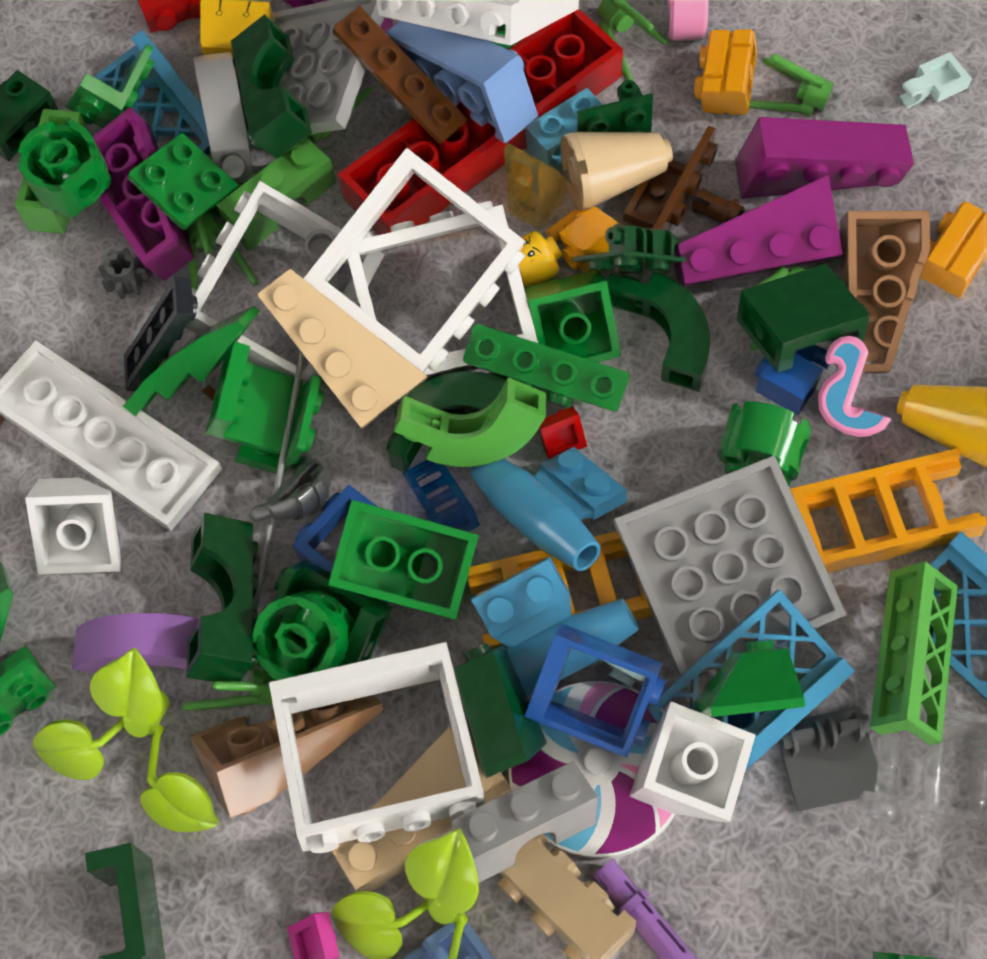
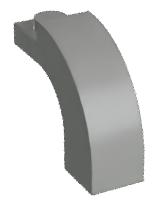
M231 52L193 57L212 161L236 183L246 182L254 177Z

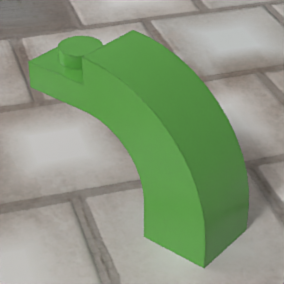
M508 377L498 396L488 407L478 412L464 415L447 413L403 396L397 408L394 432L403 435L410 441L427 445L426 460L456 467L490 464L517 452L535 435L546 417V393Z

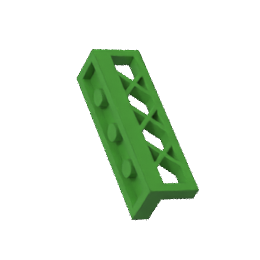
M926 561L890 571L870 728L880 735L908 730L927 744L935 745L942 743L958 586ZM934 588L941 592L939 605L934 595ZM930 623L936 636L935 645L929 632ZM926 663L932 676L931 686L925 673ZM921 702L927 714V723L919 719Z

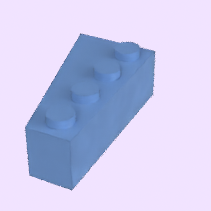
M399 21L386 32L455 106L460 102L472 112L470 114L471 119L481 127L487 122L495 127V137L504 144L538 117L523 71V60L514 50H507L492 41Z

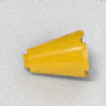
M914 384L910 391L904 390L901 393L897 405V414L902 415V424L949 449L958 448L962 456L987 469V387Z

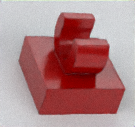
M573 406L567 409H560L557 413L545 417L538 429L543 450L548 459L572 447H575L577 450L588 447L579 413Z

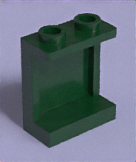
M822 264L741 290L736 320L774 370L779 373L792 368L796 350L844 334L856 337L863 342L870 315L866 307L859 303L847 289L844 281L837 277L827 264Z
M306 559L285 567L275 581L274 589L277 590L273 602L304 590L322 591L335 597L356 621L348 638L349 645L344 660L339 666L371 659L393 607L377 598L329 586L328 582L331 573Z
M132 843L84 853L86 871L109 887L117 885L125 948L121 952L100 956L98 959H165L151 858Z

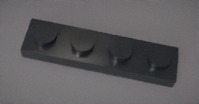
M174 276L124 354L126 391H136L144 380L159 367L161 362L168 358L170 349L176 341L182 338L183 330L187 324L195 319L198 301L197 297L192 295L191 278Z

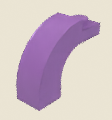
M127 613L90 620L76 628L72 669L96 673L102 666L118 659L132 648H137L148 666L186 669L187 641L200 618L162 613Z

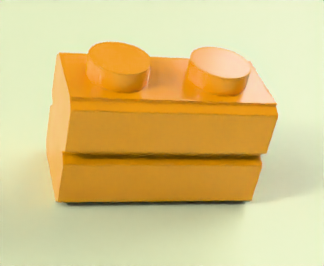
M737 29L733 32L729 30H711L709 32L707 46H701L699 55L700 68L703 69V75L696 76L694 86L695 98L701 99L703 112L723 115L725 112L729 115H746L749 112L758 52L755 33L751 29Z
M967 201L962 202L955 213L948 210L943 216L936 232L940 233V236L936 242L930 240V252L920 275V278L958 298L962 297L987 258V212L983 213L982 209Z

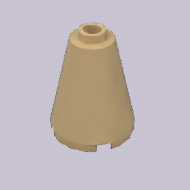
M570 132L561 137L560 150L563 171L568 170L571 180L570 183L566 184L572 202L579 211L588 210L665 172L668 163L672 162L673 159L669 140L663 139L659 133Z

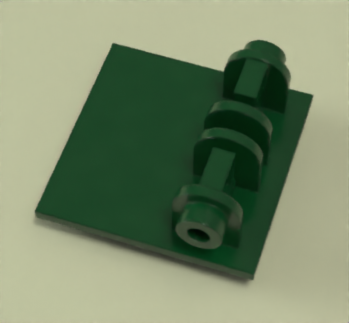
M625 80L617 88L619 101L577 111V132L651 133L653 94L642 95L639 86L633 80Z
M615 224L606 231L605 238L607 243H609V252L572 257V261L588 263V270L607 271L612 270V266L619 267L618 273L640 274L644 266L645 270L667 271L669 270L670 263L686 262L685 257L674 256L678 239L671 231Z

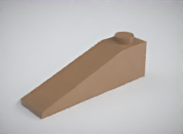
M848 211L840 220V241L843 255L840 256L841 279L858 302L866 307L870 315L863 343L868 350L865 362L874 363L864 364L862 372H890L905 328L904 324L911 303L918 289L917 284L930 252V211Z
M374 695L309 709L307 712L291 714L303 775L383 711L382 703ZM274 709L271 710L272 718L268 721L247 725V719L244 716L226 721L190 736L216 799L230 818L255 811L260 805L273 800L288 788Z

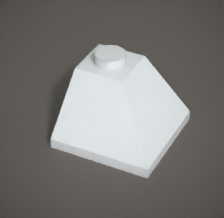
M80 477L38 479L25 497L38 575L120 572L121 556L111 491Z
M670 701L642 755L629 797L673 814L728 823L731 821L756 735Z

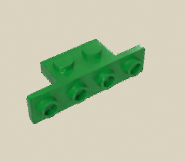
M480 324L474 325L463 356V361L468 365L499 374L506 380L508 377L545 392L549 395L548 402L563 408L571 407L572 403L582 405L584 402L617 412L630 378L629 373Z

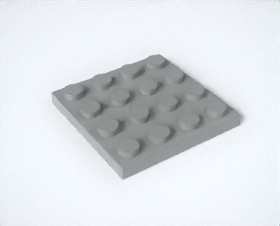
M329 0L273 12L270 20L289 36L295 59L282 76L279 86H282L306 107L312 130L311 134L346 128L366 67L335 36L333 29L337 23L359 6L381 26L384 17L379 16L377 0ZM241 96V104H242V106H243L244 103H243V98H242V96ZM243 112L244 120H245V125H246V131H248L249 128H248L247 118H246V116H245V114H244V112Z
M775 455L614 519L615 528L679 677L777 589H780L814 629L842 619L847 615ZM779 604L765 615L764 634L788 635L789 616ZM757 623L746 632L757 633ZM796 625V636L804 634ZM740 637L732 644V653L745 651L746 642L756 641V638ZM764 639L773 640L774 646L787 641L778 639ZM724 652L713 662L724 663ZM706 667L699 673V676L719 669V667Z

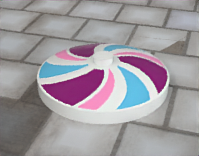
M586 681L556 690L552 701L626 729L639 691L614 682ZM645 710L643 718L651 722L641 747L632 744L627 758L539 723L547 744L528 761L508 769L511 790L513 791L575 761L598 796L596 824L555 844L549 833H544L549 840L547 842L549 845L559 848L564 853L580 858L611 859L640 850L655 840L668 827L676 814L629 797L642 755L658 725V722L647 710Z

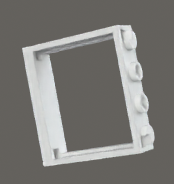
M377 0V10L379 16L512 45L578 10L579 0ZM505 24V35L497 34V26Z
M406 148L304 277V280L421 372L425 373L428 368L435 372L449 354L444 349L446 344L453 336L459 340L463 337L475 321L469 316L479 303L486 307L500 289L495 284L504 270L511 275L525 257L520 252L525 240ZM414 173L506 245L421 355L328 283Z
M259 181L252 194L245 190L238 201L234 211L238 212L240 216L235 225L227 221L219 234L216 243L220 244L222 248L218 255L214 257L208 254L197 275L204 279L198 290L192 288V295L196 296L198 301L197 314L195 319L190 321L185 328L199 335L218 322L200 310L256 211L304 239L311 232L319 229L331 232L336 238L342 229ZM380 251L360 256L367 286L385 255ZM351 277L343 295L358 306L359 300L353 277ZM242 335L240 337L239 343L250 346L247 361L253 362L254 365L295 377L296 365ZM308 359L301 375L303 385L312 374L320 376Z
M491 201L478 203L508 227L503 205L493 207ZM447 211L430 216V223L415 226L414 221H406L391 226L390 233L375 236L374 231H368L348 257L360 308L376 320L360 259L361 255L481 225L467 214L454 216L453 211ZM497 239L501 252L506 245ZM517 266L511 275L506 272L521 335H517V337L538 343L519 267ZM466 349L450 352L435 372L428 368L424 374L427 377L470 367L471 365L463 361Z
M447 642L269 682L296 834L303 852L311 850L313 853H326L336 849L339 843L355 839L359 842H372L384 837L385 832L402 828L405 831L422 830L430 826L431 821L448 817L454 820L485 804L484 792ZM440 680L465 788L312 824L291 714Z

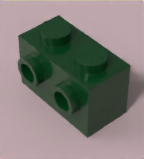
M19 70L15 71L6 81L0 84V156L8 162L18 153L20 143L27 134L38 127L43 109L58 110L50 91Z

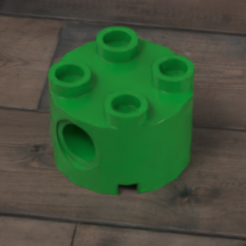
M64 120L66 124L58 125L54 121L45 122L31 130L20 143L18 152L21 156L18 162V169L41 205L52 211L61 212L65 217H73L96 202L101 194L110 186L111 177L108 173L107 163L86 127L70 120Z
M745 401L743 409H740L737 403L733 404L717 453L720 461L726 465L724 473L729 474L775 455L788 486H790V482L796 480L800 473L801 460L812 431L811 425L803 417L800 424L793 421L794 412L773 404Z
M304 590L270 603L257 618L253 630V643L257 642L259 654H256L260 666L276 680L338 667L344 660L349 645L348 638L356 621L335 597L322 591Z

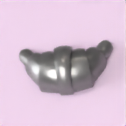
M301 457L297 463L296 473L281 486L280 490L273 496L268 497L265 503L252 507L249 511L250 519L254 522H262L270 518L276 521L301 520L308 515L316 514L325 505L327 494L329 493L332 482L329 470L317 459L312 460L309 457Z

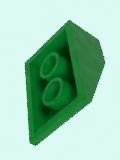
M351 500L328 585L456 620L479 535Z

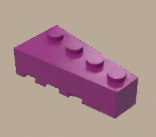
M129 107L93 136L107 163L108 173L111 177L110 186L99 198L143 265L165 281L194 259L195 256L186 229L183 230L176 225L128 179L129 172L159 150L151 126Z
M759 117L735 158L740 196L743 199L785 195L829 175L831 190L870 186L891 187L900 184L914 165L906 125Z
M829 175L679 243L674 250V256L685 257L686 262L674 263L677 283L683 287L778 270L781 266L788 268L831 260L843 255Z

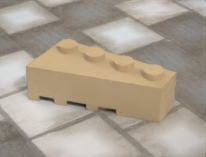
M289 269L257 294L362 429L400 401L403 396H406L427 380V375L293 270Z
M466 721L486 804L512 790L501 772L486 778L470 725ZM451 725L372 809L465 788ZM448 817L431 821L430 826L418 831H405L402 828L385 832L384 837L372 842H359L355 839L339 843V846L332 850V853L356 892L374 891L405 870L406 858L415 846L449 833L451 831V819Z
M545 834L534 837L519 849L515 857V865L498 873L502 879L497 885L515 904L523 899L530 906L534 913L529 918L544 935L549 938L554 932L567 945L562 951L567 959H610L634 935L637 921L625 910L616 916L612 912L615 907L609 900L608 894L595 881L591 882L588 880L584 883L579 878L581 872L574 861L559 848L555 847L551 850L546 845L549 840Z

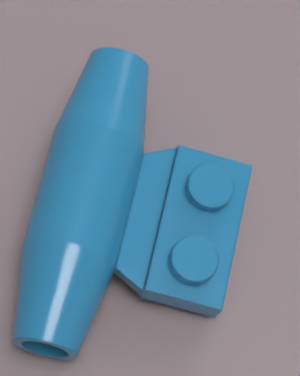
M575 447L543 462L535 476L506 459L490 464L471 466L470 469L471 477L498 513L537 548L577 571H584L591 567L599 557L601 550L599 543L580 519L591 518L595 520L626 503L627 490Z
M550 556L478 593L471 599L491 637L508 648L506 651L526 696L532 695L553 637L561 623L616 645L621 644L639 630L638 624L623 598L571 615V594ZM571 648L560 680L597 662L599 658Z

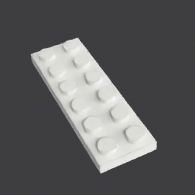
M35 340L0 380V414L160 525L172 531L222 470L220 462L143 411L136 417L122 407L127 402L125 399Z

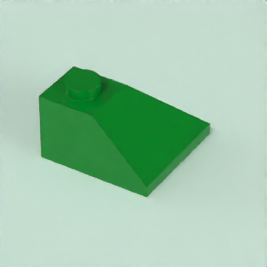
M758 640L746 642L745 651H736L730 655L696 698L694 707L697 712L710 717L800 708L805 707V700L788 648L774 647L773 640Z

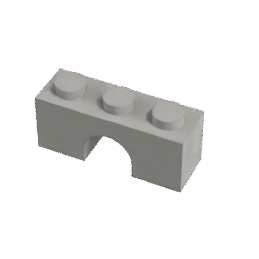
M572 761L451 820V831L461 828L471 850L478 882L480 883L514 866L515 857L519 849L534 837L549 833L555 844L595 825L598 796L575 761Z

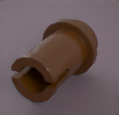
M701 188L696 196L710 204L707 206L696 200L692 204V211L703 214L721 224L744 214L745 210L743 206L739 205V200L733 199L729 201L707 191L705 188Z

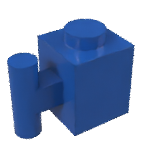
M816 344L796 350L792 368L779 373L774 370L764 357L754 376L759 378L756 392L799 415L818 387L823 369H828L831 365L826 363L825 356L827 350Z

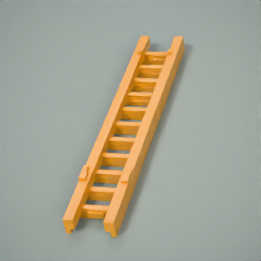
M955 448L791 488L790 491L827 572L831 573L859 565H867L948 544L961 531L968 538L981 536L987 526L986 517H981L980 512L947 520L942 498L936 483H933V481L959 474L962 468L959 461L961 456L959 449ZM916 486L930 525L906 530L892 491ZM876 496L889 535L864 540L851 501ZM835 506L848 545L823 551L810 511ZM617 531L594 537L599 543L601 550L595 563L589 567L599 606L617 600L606 561L627 557ZM537 550L470 567L467 580L471 595L480 593L550 556L568 588L564 572L574 569L546 552ZM636 577L641 596L625 599V602L637 621L653 617V614ZM571 599V615L585 611L581 610L575 612L573 602ZM490 633L482 635L483 643H488L490 650L503 645L495 638H492Z

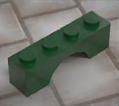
M264 14L231 40L234 55L232 60L237 69L239 79L237 84L244 103L242 109L247 118L249 128L247 131L248 137L257 149H265L274 158L278 159L309 136L312 130L306 107L282 86H279L285 71L295 60L289 36Z
M204 513L191 537L190 571L206 580L213 587L220 599L222 611L201 616L187 641L186 678L208 682H241L246 672L252 671L255 667L258 649L257 645L252 644V634L258 618V611L253 609V598L258 586V576L253 574V564L258 553V542L253 541V523Z

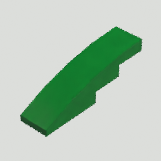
M252 306L217 322L189 340L146 378L122 407L136 417L154 400L158 393L169 400L186 384L191 376L200 383H203L220 366L233 342H238L260 311L255 306Z

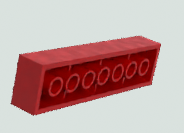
M579 8L525 37L510 48L523 60V71L538 113L537 118L586 88L594 96H597L622 77L623 48ZM460 102L456 107L468 120L447 140L439 144L415 119H412L338 173L343 199L356 212L406 148L462 192L467 193L527 148L525 128L504 144L495 137V127L488 122L481 127L471 119L470 114L472 112ZM414 173L375 222L372 229L378 235L390 233V227L398 223L414 221L415 226L422 225L430 220V216L440 213L452 203Z

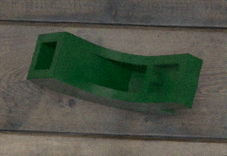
M654 271L649 284L641 283V281L632 276L610 274L607 284L612 307L652 319L664 330L668 337L669 347L662 363L661 381L700 392L707 370L710 331L706 316L697 300L682 285Z
M454 372L435 377L411 391L407 397L447 413L471 414L488 407L498 396L506 379L482 372ZM397 406L396 409L394 410L395 418H396L398 406ZM393 432L386 447L391 467L406 473L423 443L410 441L403 435Z

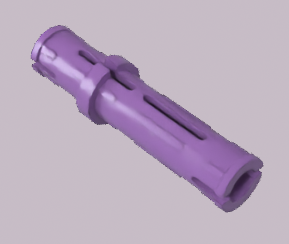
M615 859L610 860L592 877L593 881L608 894L613 904L618 908L616 914L619 915L625 910L637 921L635 929L659 959H698L665 919L655 910L648 900L650 895L645 889H638Z

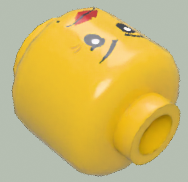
M531 231L522 236L521 238L525 240V243L520 252L525 257L518 267L523 286L528 287L544 283L557 276L559 273L557 259L563 255L553 237L549 236L544 239L537 231Z

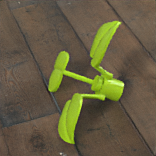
M137 648L130 649L118 659L102 666L96 671L90 681V692L99 708L108 715L120 717L101 737L92 740L91 733L86 725L79 721L62 719L45 725L33 739V749L37 751L38 756L54 771L72 779L89 780L96 777L104 766L103 755L97 748L105 745L123 727L134 737L141 738L151 734L152 741L147 771V782L151 787L145 789L140 796V803L147 815L158 825L175 832L203 831L215 827L220 821L214 812L208 793L193 777L179 772H167L162 774L159 779L157 778L156 768L160 737L165 730L159 723L169 709L170 701L167 695L159 689L150 668Z
M461 828L454 829L440 837L424 841L415 846L408 854L405 861V873L412 888L419 895L425 897V899L406 915L395 918L394 907L387 897L372 891H358L341 898L332 909L331 917L334 919V924L344 939L357 952L371 959H388L395 955L401 948L403 941L398 928L406 926L423 912L429 910L431 917L440 924H455L448 959H457L463 928L469 920L465 912L472 908L479 894L475 862Z

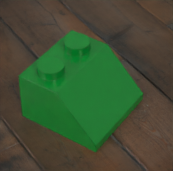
M591 270L524 287L539 344L595 362L621 357L607 280L599 271Z

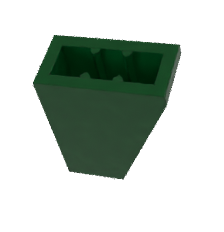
M485 643L463 653L466 662L454 667L453 670L480 763L486 778L528 761L547 744V740L539 723L524 717L529 700L505 646L502 645L490 650L488 643Z

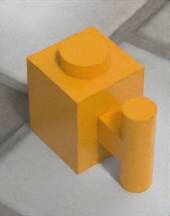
M596 206L589 210L584 209L580 211L575 208L547 229L545 233L547 237L552 236L555 242L561 239L563 245L561 253L565 262L572 269L576 270L579 268L581 271L587 272L591 271L588 270V263L572 261V257L609 252V243H607L605 238L608 228L620 223Z

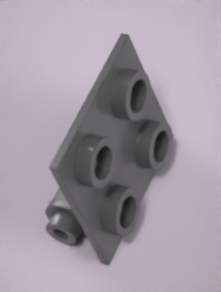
M861 707L803 718L778 741L797 812L886 793L868 732H872L870 728L871 719L868 714L863 715Z

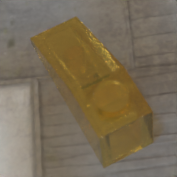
M508 143L504 148L508 213L541 230L566 197V178L555 168L548 166L541 160Z

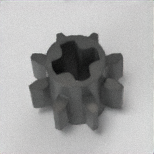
M128 248L114 253L109 252L105 265L98 266V270L104 278L101 283L106 292L109 293L116 289L120 299H124L126 294L134 292L140 295L141 291L139 288L142 282L150 281V277L145 269L146 266L143 265L138 256L133 258Z

